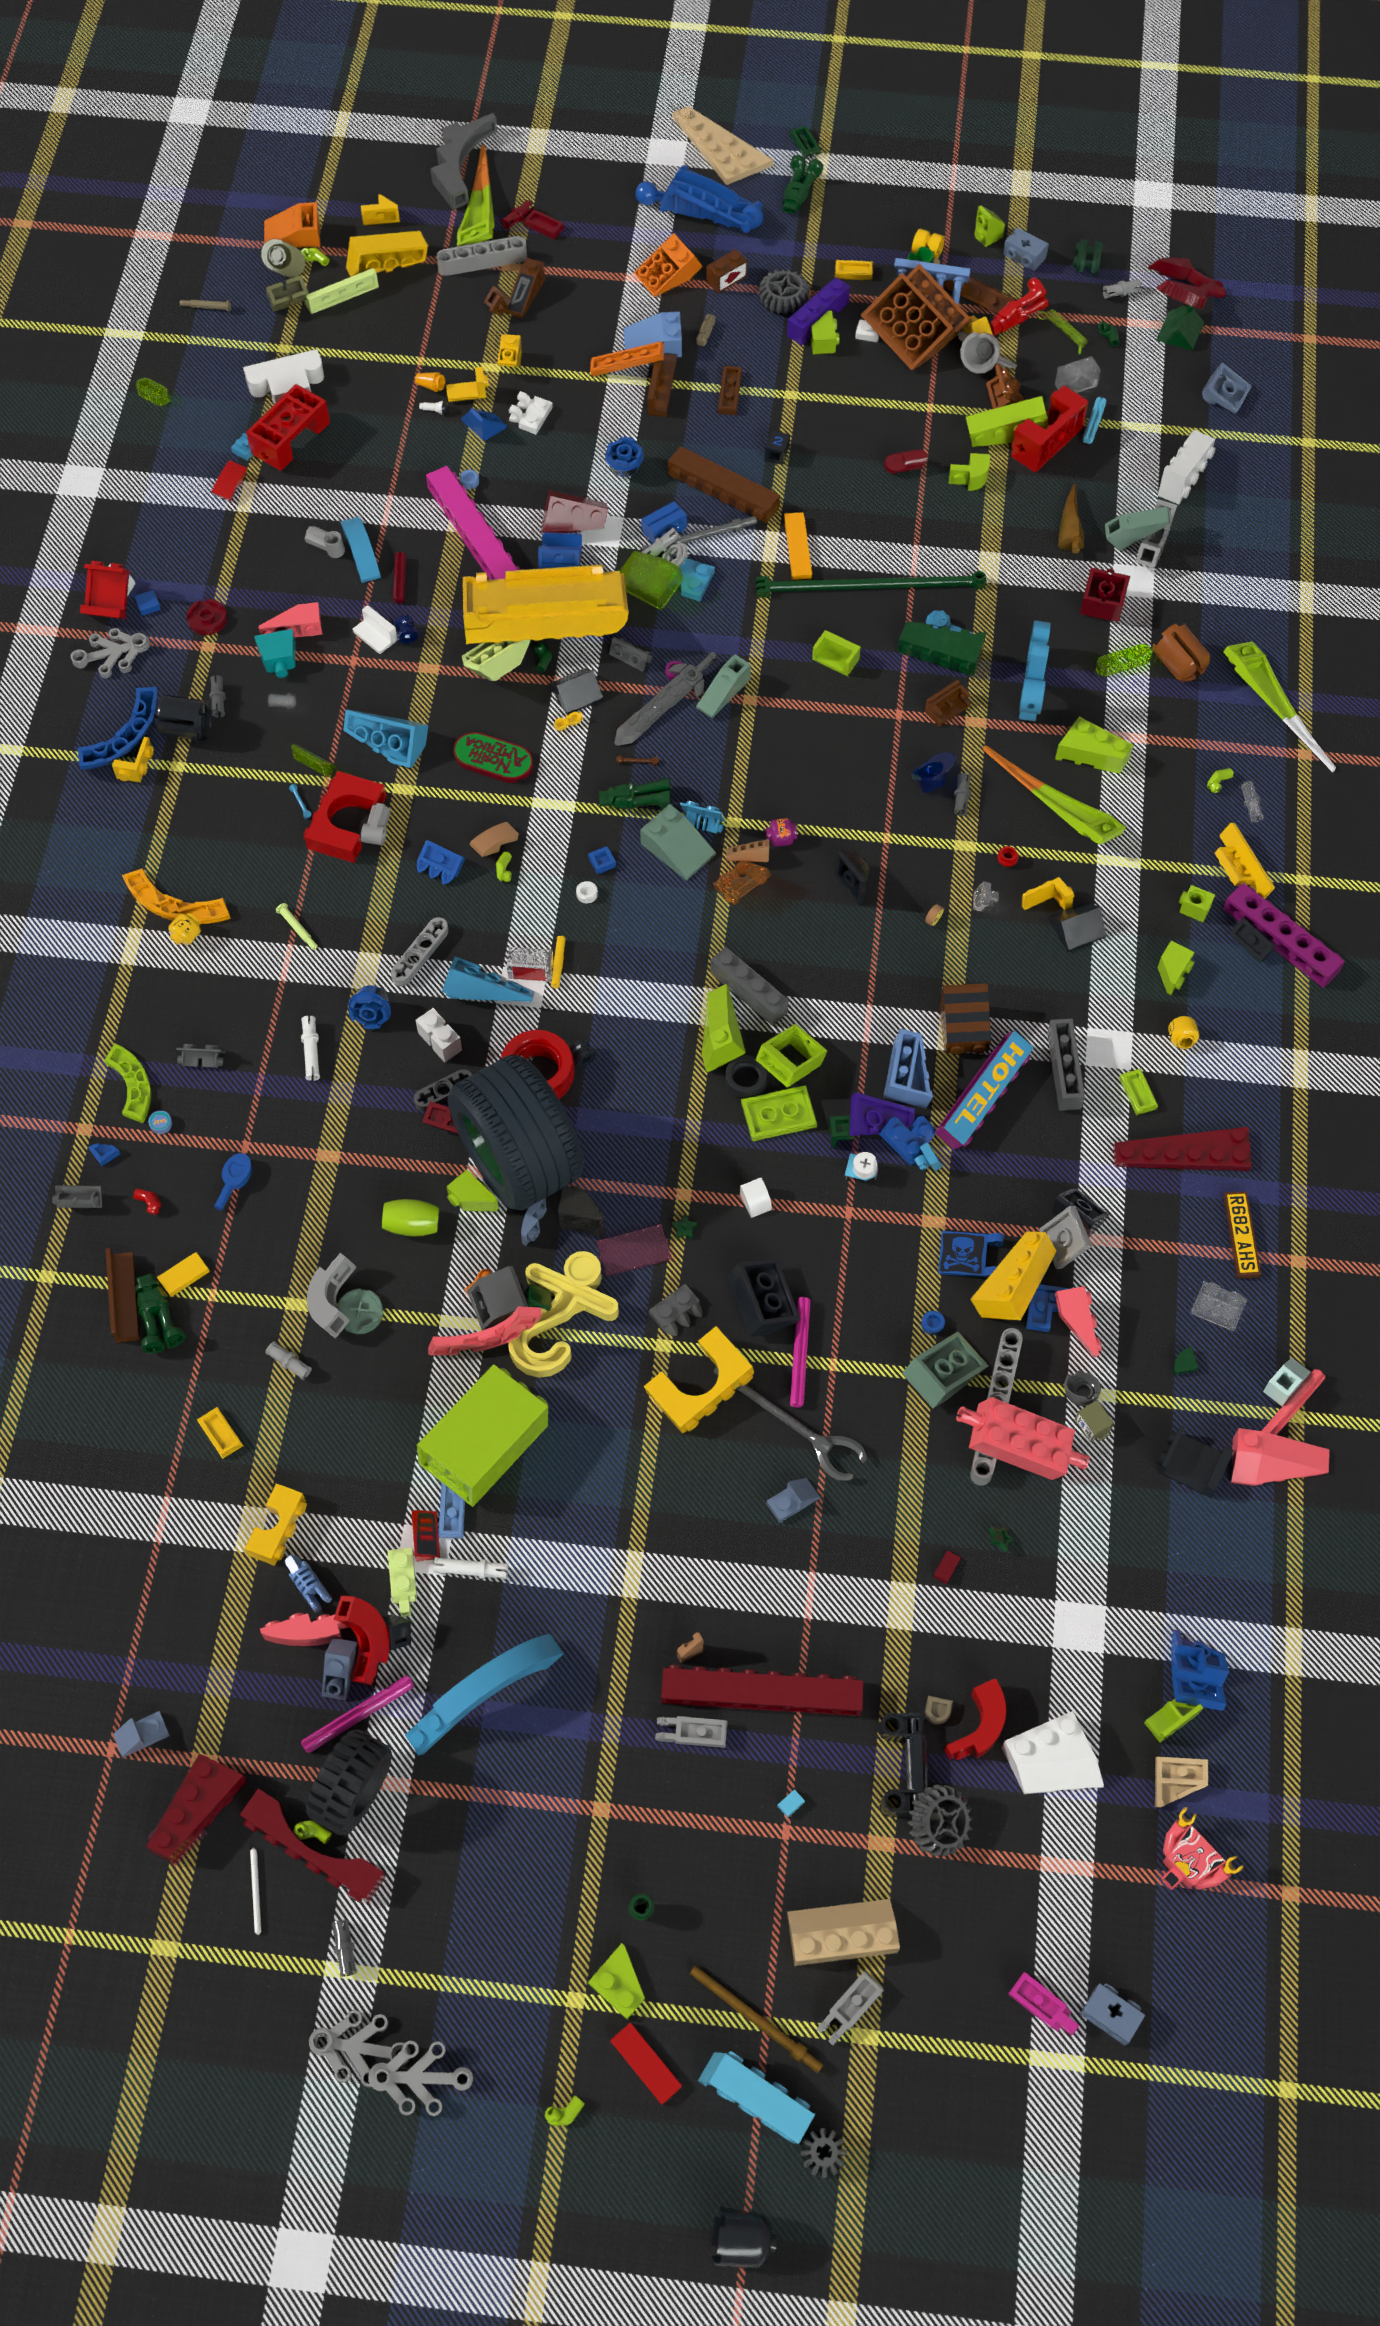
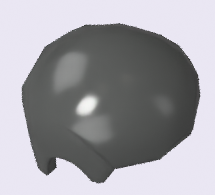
M1079 1370L1076 1374H1068L1064 1382L1066 1397L1073 1404L1079 1406L1089 1405L1100 1396L1101 1386L1099 1380L1090 1373Z

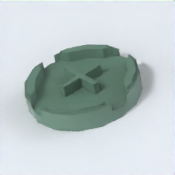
M354 1289L347 1292L338 1303L337 1309L350 1320L344 1328L348 1332L354 1334L368 1333L374 1330L383 1318V1305L380 1298L373 1291Z

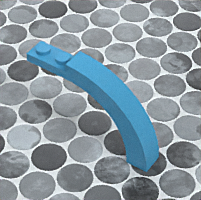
M551 1634L536 1637L506 1651L474 1671L433 1704L434 1708L405 1734L406 1738L418 1756L425 1754L451 1728L482 1702L513 1682L537 1671L548 1669L564 1654Z

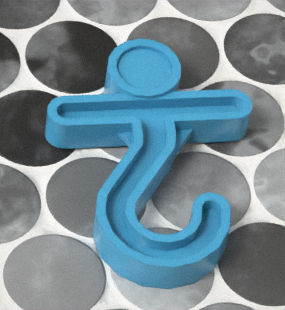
M1034 620L1019 708V719L1036 721L1037 714L1041 713L1046 682L1043 679L1049 652L1047 643L1051 622Z

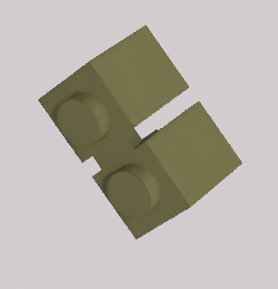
M302 275L286 280L285 291H283L284 285L282 282L266 287V295L273 312L289 307V302H292V305L306 300V295L309 294Z

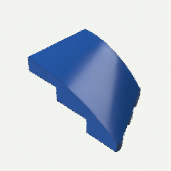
M1174 1629L1171 1644V1668L1176 1702L1195 1706L1201 1704L1206 1708L1223 1711L1227 1703L1222 1685L1229 1673L1225 1654L1207 1647L1198 1640L1193 1643L1182 1637L1181 1631Z

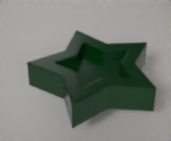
M685 1214L680 1221L671 1223V1226L677 1231L676 1239L684 1236L693 1239L692 1231L698 1223L689 1221Z
M991 1526L988 1529L992 1536L990 1544L999 1546L1004 1552L1008 1550V1545L1015 1541L1008 1535L1005 1526L1001 1529Z

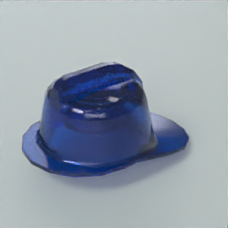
M949 752L937 754L916 768L911 773V778L914 781H918L924 793L940 788L945 784L946 772L955 764L956 756Z

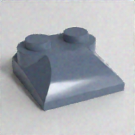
M1221 363L1208 380L1202 391V396L1207 403H1218L1236 414L1252 385L1224 363Z

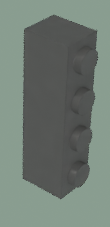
M727 947L710 960V974L723 985L727 984L730 991L770 1025L774 1026L788 1013L789 1000Z
M1073 1019L1050 1020L1047 1035L1059 1111L1081 1109L1085 1093Z

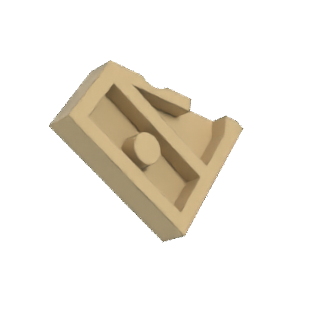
M1155 1757V1807H1162L1208 1786V1760Z

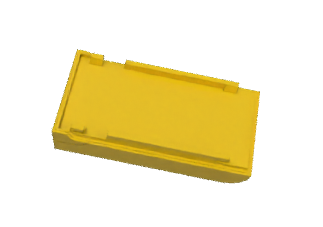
M602 565L506 571L505 579L487 580V573H476V578L472 576L463 577V617L466 644L501 643L503 641L521 642L531 639L540 641L546 638H581L590 635L600 637L605 634L618 632L624 627L628 619L629 611L624 574H620V571L603 572Z

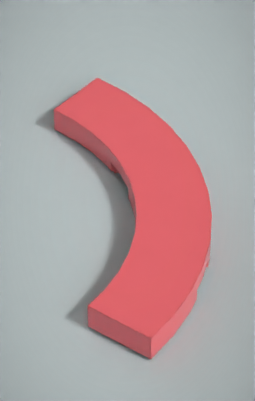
M518 1306L516 1311L500 1324L476 1333L447 1337L433 1336L428 1347L429 1355L441 1356L458 1355L459 1351L473 1349V1352H478L508 1343L521 1336L520 1332L525 1329H531L538 1322L542 1315L541 1308Z

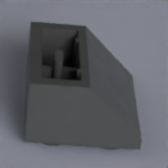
M513 1266L505 1267L479 1278L467 1290L482 1331L494 1327L509 1318L518 1306L528 1307Z

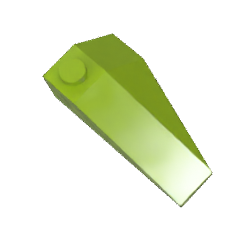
M727 984L709 992L707 996L702 1057L707 1072L746 1053Z

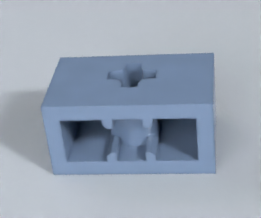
M1017 228L1005 240L1003 255L1035 271L1046 259L1049 244Z
M1099 1983L1080 2012V2015L1125 2046L1132 2039L1145 2015L1140 2012L1141 2007L1131 2000L1124 2001L1117 1996L1118 1991L1108 1984L1103 1986ZM1112 2007L1117 2008L1116 2014L1118 2016L1114 2018L1110 2016V2009Z

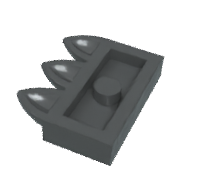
M686 1284L649 1310L650 1316L661 1329L672 1336L678 1335V1328L675 1322L685 1327L690 1326L688 1313L699 1318L703 1316L700 1300Z

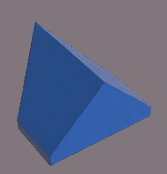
M471 408L461 418L483 442L507 426L496 414Z

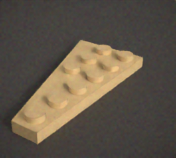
M687 106L673 112V119L726 185L773 166V159L691 107Z

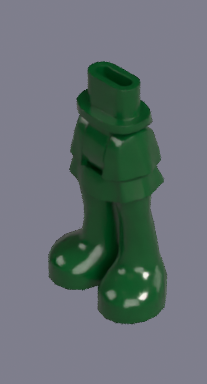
M794 155L792 157L790 167L793 176L784 191V199L782 201V210L784 212L795 214L801 208V205L807 199L810 186L815 179L821 176L824 170V165L820 160H810L807 167L803 156ZM806 172V176L803 183H800V180Z
M670 777L642 785H633L631 782L627 785L622 784L614 788L610 787L608 791H599L600 806H609L610 809L614 806V808L634 810V808L641 806L658 805L663 810L669 804L671 805ZM656 793V794H650V795H644V796H636V795H640V794Z
M153 1274L137 1278V1307L139 1308V1314L142 1315L147 1336L141 1341L142 1350L145 1353H159L165 1349L154 1318L156 1315H159L166 1346L168 1348L177 1347L186 1339L185 1332L182 1328L174 1326L169 1313V1302L166 1300V1294L160 1288V1283L155 1280Z

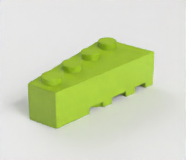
M1042 396L966 416L972 447L1013 443L1015 428L1027 419H1030L1046 430L1048 420Z

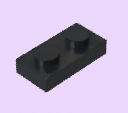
M1243 917L1229 933L1260 962H1264L1277 946L1246 917Z

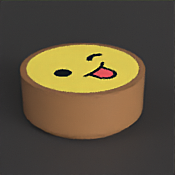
M938 904L934 905L925 918L926 923L931 926L936 925L944 912V908Z

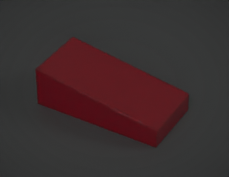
M947 1550L933 1577L947 1584L961 1557Z

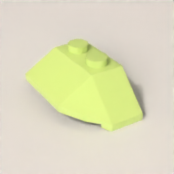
M531 640L481 643L462 655V661L466 668L490 681H496L521 664Z

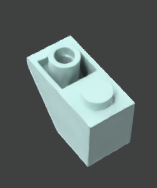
M1291 1358L1272 1377L1263 1392L1283 1406L1311 1372Z

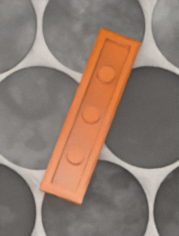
M660 341L591 358L590 373L593 377L664 360L665 346Z

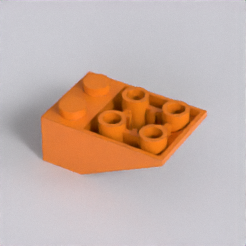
M317 202L298 203L265 220L264 244L271 239H278L296 248L320 246V218Z
M673 233L633 274L656 297L690 280L703 266Z

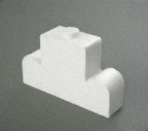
M317 349L243 367L251 395L260 398L270 392L274 404L295 384L311 392L309 383L317 384L324 379L322 361Z

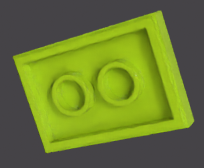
M806 1085L741 1099V1105L752 1141L817 1127V1121Z

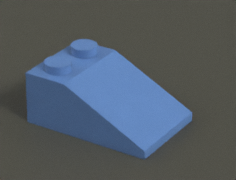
M661 312L625 327V350L662 341L665 346L664 353L677 354V357H682L680 312Z

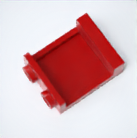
M98 561L84 564V568L87 569L85 605L80 606V613L126 619L130 570L124 569L122 564L111 563V567L103 566L104 563Z

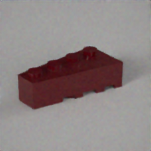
M199 1753L146 1847L151 1853L175 1864L195 1842L197 1836L205 1827H208L214 1821V1817L223 1807H226L233 1800V1796L248 1783L244 1775Z

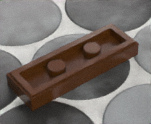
M723 366L718 414L737 415L742 367Z

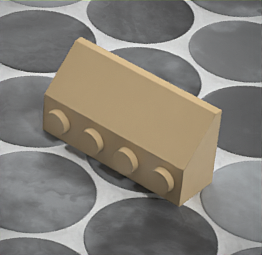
M890 1899L787 1912L794 1966L898 1953L900 1949L896 1920Z

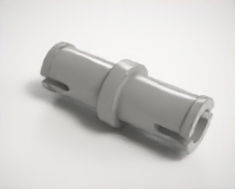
M1140 279L1128 282L1119 281L1118 284L1104 286L1103 290L1107 291L1103 292L1104 298L1118 295L1123 297L1128 293L1139 292L1142 287L1138 286H1142Z
M673 527L661 538L657 537L655 539L656 542L642 551V553L650 562L662 551L665 552L667 547L681 537Z
M273 1341L266 1349L265 1353L281 1363L283 1369H289L302 1380L310 1374L312 1367L306 1365L296 1357L294 1352H288L278 1345L277 1342Z

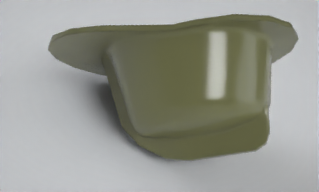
M271 239L262 247L261 258L269 269L286 277H296L304 270V256L296 247L278 239Z

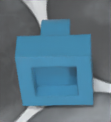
M243 433L232 445L231 449L232 453L248 461L253 455L250 451L247 434Z
M928 1143L920 1146L923 1155L918 1156L914 1160L921 1171L930 1165L935 1171L943 1167Z

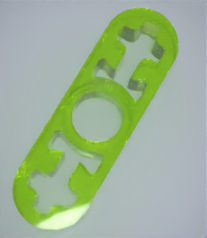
M1139 644L1101 656L1097 660L1096 672L1101 676H1110L1146 665L1151 660L1152 649L1146 644ZM1125 657L1129 662L1122 663L1119 661V658Z

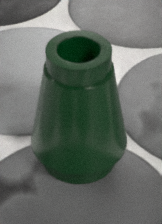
M637 1894L630 1900L628 1908L633 1918L646 1920L652 1916L655 1906L650 1896ZM645 1907L646 1913L640 1914V1912H637V1909Z

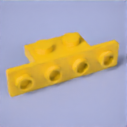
M1230 823L1220 834V838L1226 847H1219L1215 855L1234 886H1240L1243 883L1250 885L1257 894L1265 899L1275 887L1236 824Z

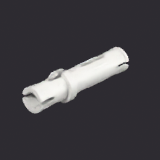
M304 1016L301 1019L303 1028L301 1042L304 1043L305 1077L311 1081L313 1072V1081L320 1078L317 1052L319 1036L316 1033V1018L310 1016L308 1024V1016Z
M435 1557L434 1563L437 1565H444H434V1573L479 1576L480 1579H485V1577L507 1579L508 1573L498 1571H508V1563H490L484 1559H481L479 1562Z

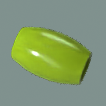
M412 1199L386 1202L383 1206L382 1229L403 1236H425L437 1233L439 1207L428 1202Z

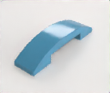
M355 517L340 521L352 551L361 582L381 578L376 558L361 518Z

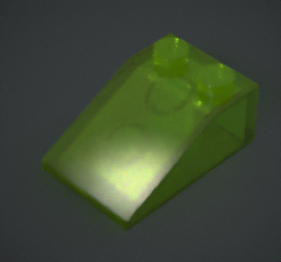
M633 551L620 570V574H624L626 591L661 611L684 580L679 566L664 558L638 551Z

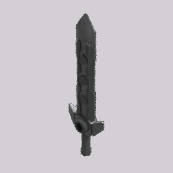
M711 652L696 667L690 664L687 666V663L673 665L668 671L677 676L617 729L615 745L632 744L693 688L696 698L701 696L704 689L702 672L718 660L717 655Z

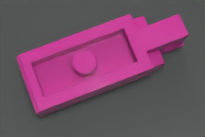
M1023 1972L1008 1995L1048 2027L1053 2028L1057 2032L1062 2028L1072 2036L1079 2025L1068 2017L1071 2011L1067 2008V2005L1026 1972Z

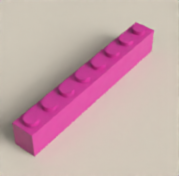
M448 466L426 474L429 491L484 573H487L488 579H505L506 571L520 570L518 566L515 567L510 553L505 552L501 540L496 539L492 527L486 524L482 512L477 511L474 500L472 498L469 499L465 487L463 485L460 486L456 474L451 472Z

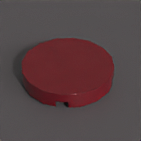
M205 599L206 601L203 602L197 601L187 611V623L190 629L201 635H212L223 629L227 623V612L224 605L213 599Z

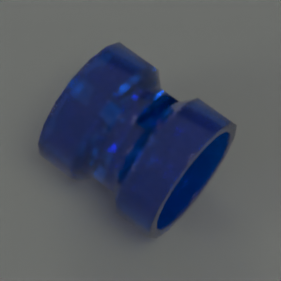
M409 615L397 617L393 624L396 632H398L399 642L410 644L417 640L418 633L414 627L412 617Z

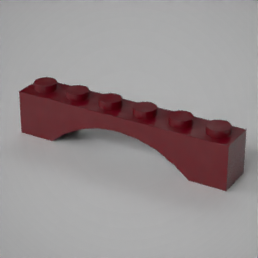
M257 1789L240 1814L245 1820L243 1823L245 1827L254 1833L260 1830L266 1834L264 1839L276 1847L279 1843L287 1848L285 1853L296 1861L300 1857L307 1862L305 1867L317 1875L320 1871L327 1875L326 1881L337 1889L341 1885L348 1889L347 1895L358 1903L361 1900L369 1903L386 1878L383 1871L363 1858H332L308 1848L291 1831L281 1804L260 1789Z

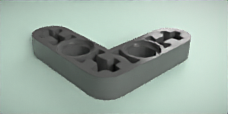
M462 1069L417 1091L414 1095L415 1107L421 1112H426L430 1101L440 1105L448 1102L449 1093L441 1095L438 1093L439 1088L446 1086L451 1091L453 1087L452 1082L455 1085L460 1082L461 1078L465 1079L471 1076L472 1073ZM424 1097V1099L428 1100V1103L424 1104L420 1099Z

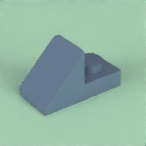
M803 1478L788 1482L787 1489L767 1500L766 1504L778 1522L781 1523L817 1501L820 1497L808 1479Z
M160 1711L137 1722L131 1718L113 1734L123 1758L170 1736Z

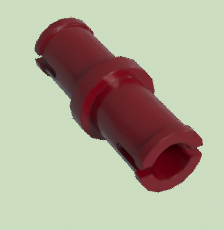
M526 200L519 207L513 208L511 213L501 220V224L505 223L502 226L509 230L517 222H522L524 217L534 210V206L529 208L533 204Z

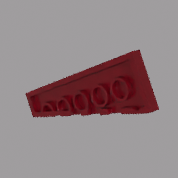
M1249 1127L1115 1142L1113 1146L1114 1167L1250 1171Z

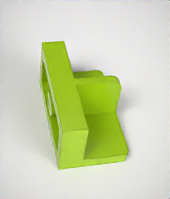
M1174 1699L1171 1702H1167L1162 1709L1144 1723L1161 1743L1196 1717L1204 1707L1201 1704L1195 1706L1176 1702Z

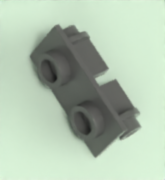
M613 637L609 655L643 672L646 662L650 663L652 660L650 652L635 648L634 645L626 642L623 638Z
M183 1044V1048H176V1050L182 1052V1055H178L177 1063L182 1064V1067H198L199 1059H202V1067L218 1068L223 1066V1057H220V1054H225V1051L219 1050V1046L205 1045V1049H197V1045Z
M55 1185L56 1195H53L52 1202L57 1205V1208L103 1207L101 1186Z

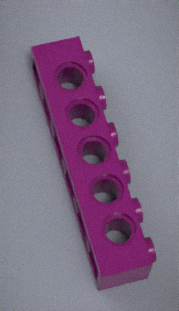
M1243 883L1226 899L1223 908L1226 913L1238 922L1243 917H1246L1277 945L1274 948L1276 952L1324 988L1340 973L1345 961L1337 953L1332 952L1322 941L1310 935L1304 927L1297 925L1287 914L1275 908L1270 901L1257 894L1253 888Z

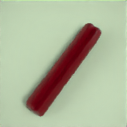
M397 552L395 554L393 601L396 604L404 602L406 554L404 552Z

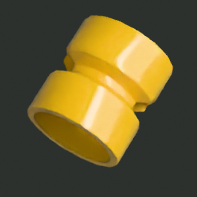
M919 228L913 240L912 253H916L919 247H926L931 249L934 258L938 259L943 249L945 237L936 233L930 235L929 231Z

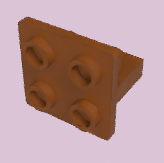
M1000 364L995 365L998 376L986 383L993 409L1024 401L1023 396L1019 392L1020 384L1018 380L1011 377L1007 368L1003 369Z

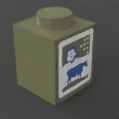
M1098 1400L1078 1411L1075 1421L1090 1442L1096 1439L1102 1441L1111 1434L1110 1431L1114 1424Z

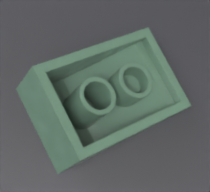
M670 804L640 830L641 845L686 881L716 855V852L689 820Z
M956 1332L915 1357L902 1374L934 1409L952 1397L989 1366L961 1334Z

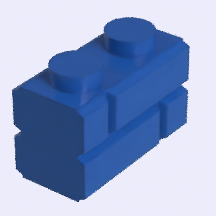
M675 501L641 519V530L652 544L656 542L655 539L657 537L661 538L673 527L678 534L687 528V515Z

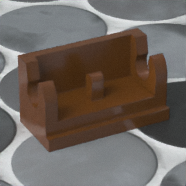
M957 679L926 700L925 713L940 727L971 706V702L967 699L971 695Z

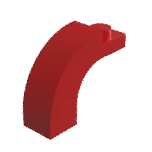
M341 1596L334 1620L349 1626L355 1632L358 1639V1654L350 1681L372 1685L377 1673L378 1663H387L389 1656V1635L386 1624L377 1609L368 1602L357 1597Z
M996 1678L973 1688L971 1695L980 1712V1726L972 1734L946 1746L945 1753L949 1760L955 1757L957 1760H961L970 1755V1750H972L977 1759L989 1751L998 1739L1005 1722L1006 1703Z

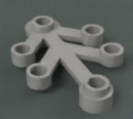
M113 628L109 631L110 640L102 638L96 633L89 637L92 647L102 646L106 649L88 654L84 650L78 649L71 653V660L75 667L84 668L88 662L108 657L105 663L98 668L100 676L106 679L112 675L111 668L124 652H128V654L119 661L118 666L122 673L130 672L132 661L138 653L148 650L150 641L142 633L130 636L121 632L118 628ZM121 640L125 642V644L119 645L115 642H119Z
M357 2010L350 2011L345 2019L331 2029L318 2028L311 2034L309 2039L310 2049L316 2055L326 2057L335 2071L334 2075L337 2081L340 2083L348 2082L351 2079L352 2073L347 2066L342 2065L335 2050L347 2053L361 2076L362 2084L366 2087H372L370 2083L367 2084L364 2081L370 2069L360 2054L392 2060L396 2053L402 2050L404 2045L401 2042L394 2044L392 2047L363 2043L376 2032H383L388 2028V2019L382 2014L376 2015L370 2024L348 2040L338 2039L350 2027L357 2028L362 2024V2014ZM353 2014L359 2016V2020L355 2024L350 2023V2017ZM379 2018L385 2020L382 2028H377L375 2025ZM322 2037H326L328 2040L327 2045L324 2047L318 2045V2041ZM406 2046V2053L411 2055L410 2048ZM407 2058L401 2066L406 2065L410 2061V2058ZM342 2069H346L348 2072L345 2079H340L338 2076L339 2071Z
M407 2041L403 2045L402 2050L388 2064L382 2062L371 2068L368 2079L372 2088L377 2091L386 2090L397 2102L400 2112L404 2115L413 2113L415 2102L409 2097L406 2098L395 2083H407L425 2104L427 2113L431 2116H436L442 2110V2103L439 2099L434 2098L422 2084H453L458 2090H466L473 2082L472 2072L465 2067L456 2069L454 2073L423 2072L435 2059H439L445 2054V2046L439 2041L433 2042L430 2045L429 2051L407 2072L396 2070L407 2058H413L417 2055L419 2048L414 2041ZM408 2044H413L416 2047L414 2054L409 2055L406 2053L405 2048ZM434 2045L442 2047L443 2050L440 2055L432 2053ZM379 2072H385L387 2074V2080L385 2082H379L377 2080V2074ZM460 2074L467 2075L468 2080L465 2084L458 2083L457 2077ZM405 2101L412 2103V2109L408 2112L402 2109V2104ZM435 2101L439 2104V2109L436 2112H431L429 2104Z

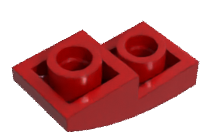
M229 460L220 473L211 491L212 494L231 502L237 486L240 487L248 469Z

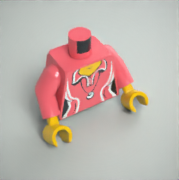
M1185 1807L1179 1815L1180 1820H1176L1166 1833L1163 1847L1166 1858L1163 1860V1863L1170 1870L1161 1879L1171 1890L1180 1882L1188 1889L1193 1886L1198 1889L1216 1887L1228 1879L1231 1873L1240 1872L1243 1869V1865L1238 1869L1232 1867V1860L1236 1859L1237 1856H1233L1225 1861L1191 1825L1196 1818V1813L1192 1819L1184 1817V1813L1188 1808Z

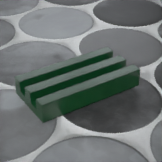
M807 126L790 130V137L805 159L808 158V155L813 157L814 153L817 155L821 154V148Z

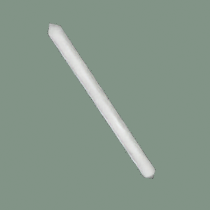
M253 1847L250 1851L254 1929L255 1933L259 1935L261 1933L258 1864L257 1850Z

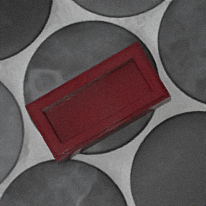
M533 210L524 220V226L554 240L565 229L564 223L537 210Z

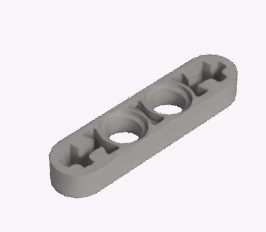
M440 917L432 919L391 970V978L395 985L406 986L445 939L448 934V924L445 919ZM440 926H442V930H441V929H438V930L435 932V927H436V928H439ZM425 940L432 942L431 946L427 948L421 947L420 944ZM411 956L420 958L417 963L408 962ZM403 973H405V977H397V974L402 975Z

